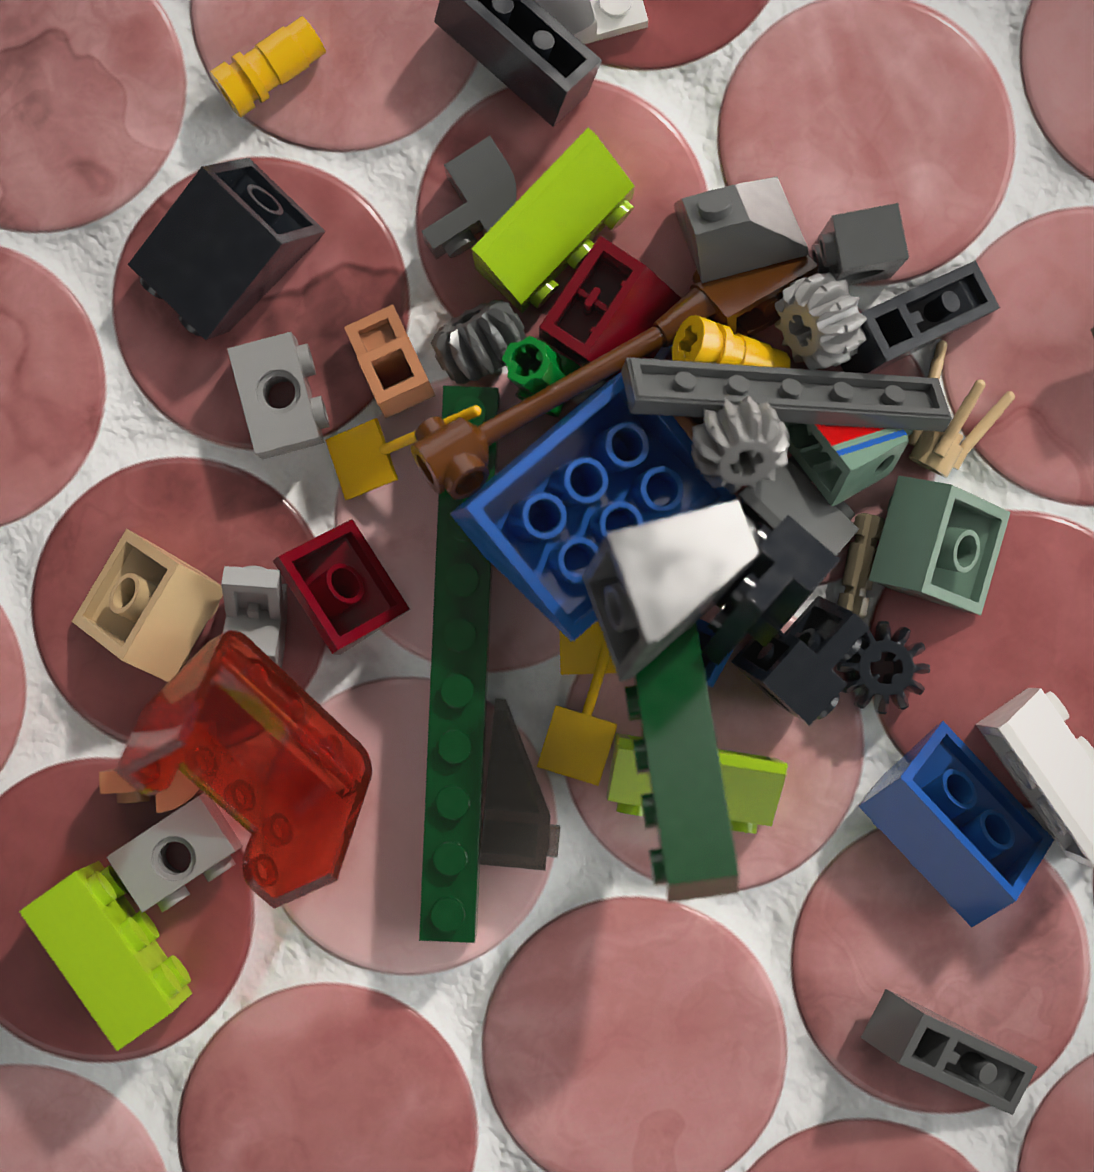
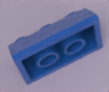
M944 721L936 725L878 780L859 805L860 809L871 819L873 824L887 836L909 860L912 866L929 881L971 928L1016 902L1054 842L1053 837Z

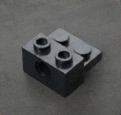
M789 515L773 532L765 525L761 527L757 532L758 555L728 594L716 604L721 610L707 626L715 634L701 652L717 666L720 665L747 633L766 647L841 560Z
M817 596L785 633L780 630L766 647L752 638L731 662L777 705L810 726L816 719L824 718L836 707L840 699L839 693L847 683L832 669L837 663L840 664L849 660L858 651L862 643L861 637L870 627L855 612L821 596Z

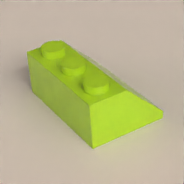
M589 127L472 248L475 269L521 313L530 304L537 309L540 308L559 287V284L554 279L568 265L576 270L594 245L592 240L602 229L607 226L611 231L615 230L634 209V206L629 201L633 198L635 185Z
M616 733L606 798L608 801L617 802L616 812L643 816L641 794L651 793L648 773L637 774L632 743V740L642 739V737ZM718 749L732 831L757 834L758 824L772 826L785 782L788 763L774 757Z

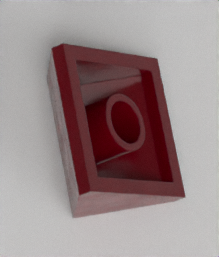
M353 519L293 548L273 560L332 655H341L410 610Z

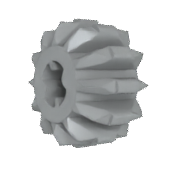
M830 272L815 274L808 278L804 277L792 282L790 287L784 289L783 298L775 303L776 311L781 318L774 325L783 333L784 340L782 346H789L792 349L795 363L804 361L810 370L825 369L832 365L836 367L857 354L858 346L866 340L865 333L860 326L867 318L858 310L857 303L860 297H851L849 294L846 280L836 281Z
M748 395L739 405H733L725 398L723 409L718 412L705 410L704 423L692 427V440L694 443L691 445L693 449L691 455L696 468L700 469L701 474L704 475L705 480L709 482L712 488L724 486L732 495L741 486L747 485L755 492L758 481L761 479L775 481V468L788 464L786 448L789 446V435L784 422H780L776 411L770 407L768 402L757 405Z

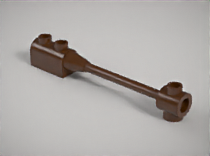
M809 255L705 283L701 282L696 270L692 278L694 284L690 287V291L652 324L651 328L483 424L476 426L461 417L448 424L439 416L423 421L414 434L417 442L410 445L414 461L434 492L440 494L447 490L454 499L467 498L479 491L488 480V448L491 444L621 371L626 357L643 358L662 346H672L677 330L689 316L697 315L731 328L733 334L739 333L747 337L756 335L775 324L781 318L776 311L775 303L783 298V290L790 287V284L794 281L818 274V265Z

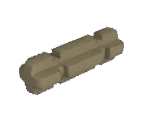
M860 513L854 520V524L859 530L854 535L855 541L849 544L841 585L845 586L844 593H839L837 604L855 612L861 619H864L867 615L870 598H866V593L872 590L873 582L869 581V576L878 548L876 544L877 541H880L885 520L877 515Z

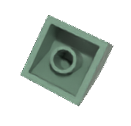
M898 475L894 493L888 503V514L869 581L903 594L981 615L1011 512L952 484Z

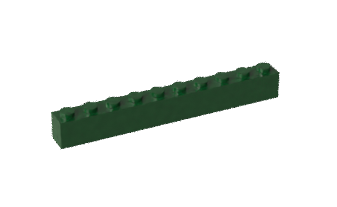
M443 385L442 419L475 405L481 408V414L468 421L476 426L499 414L500 394L498 388ZM498 441L491 444L488 448L487 468L489 470V477L487 482L497 474ZM447 490L438 494L419 941L475 943L478 925L493 565L484 557L450 515L467 498L454 499Z

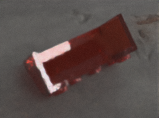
M228 630L210 640L144 706L114 770L132 787L145 795H156L166 790L171 785L177 770L183 773L251 833L242 857L243 877L247 885L273 909L338 880L372 777V763L364 746L251 639L237 630Z

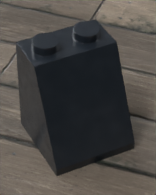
M243 158L202 166L127 265L140 276V283L146 291L157 298L163 299L179 314V321L188 331L208 340L229 332L321 238L325 230L250 158Z

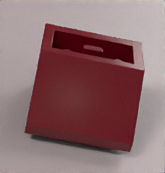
M599 236L539 326V338L584 366L651 328L652 324L677 303L681 297L645 264L604 237ZM661 348L643 357V359H654Z

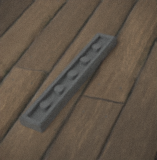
M626 357L621 370L630 413L704 418L705 410L718 412L723 409L725 398L733 405H739L749 395L757 405L768 402L770 407L776 411L780 422L945 432L952 420L938 378Z

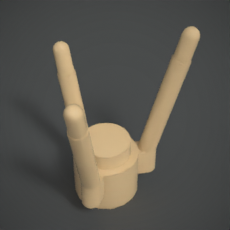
M944 340L938 341L927 378L940 379L947 350V342ZM977 380L945 432L913 430V433L908 437V444L914 446L909 458L920 466L947 478L952 468L960 469L967 454L1004 413V410L1014 400L1015 394L1012 391L1006 392L962 441L963 435L959 431L986 386L985 381Z

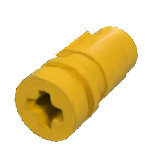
M301 16L286 27L282 26L255 44V47L243 55L241 52H237L231 56V64L228 65L224 61L210 70L209 73L227 103L241 118L255 108L254 101L258 99L263 103L269 99V91L278 85L285 84L310 67L309 64L326 54V50L310 23Z
M697 315L689 316L682 322L673 340V361L790 368V358L786 352L739 333L733 334L730 327Z

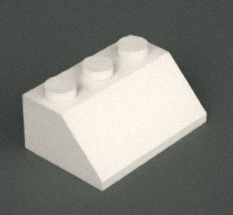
M1027 688L975 725L1069 859L1094 868V748L1084 737L1080 736L1077 739L1074 737L1064 722L1069 718V714L1053 692L1049 691L1044 694L1040 688Z

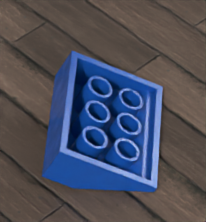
M620 372L608 379L486 482L479 491L454 509L450 515L484 557L570 641H575L598 620L582 576L607 533L729 503L737 497L734 494L731 495L724 486L712 488L709 482L705 480L700 469L696 468L691 455L693 441L673 416L630 413L623 377Z

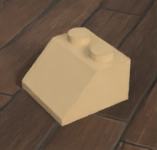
M126 529L72 622L120 660L172 683L180 668L189 659L191 649L205 625L216 613L223 596L222 586L191 565Z

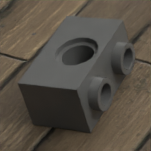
M898 203L832 215L818 236L819 244L812 245V258L818 265V274L830 272L836 281L846 280L848 286L891 278L909 259Z

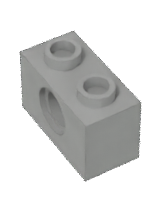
M287 332L227 348L255 455L261 459H267L325 443L321 429L330 427L322 396L313 397L307 377L316 375V370L308 343L299 345L292 332ZM279 382L292 383L295 387V397L292 403L280 409L271 407L268 399L271 388Z
M207 792L182 806L106 858L142 912L157 904L163 913L190 895L185 884L203 873L207 881L210 882L234 866L236 863L231 854L243 847V845ZM171 842H180L189 849L191 863L187 870H177L169 864L166 851Z

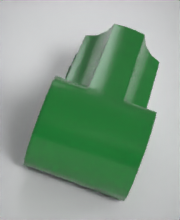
M530 335L523 341L511 342L502 358L508 369L507 378L518 387L515 396L522 401L581 368L572 360L553 351L545 342ZM565 403L546 414L558 418Z

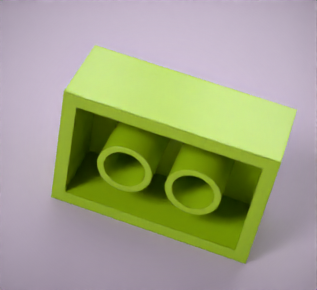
M97 861L75 871L19 912L116 1051H119L172 1013L192 994V991L187 986L191 982V978L180 960L174 955L167 957L156 942L160 935L150 917L141 910L136 913L124 895L128 893V890L112 866L104 868L102 863Z

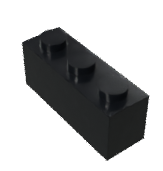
M439 0L434 22L552 127L588 96L602 59L534 0Z

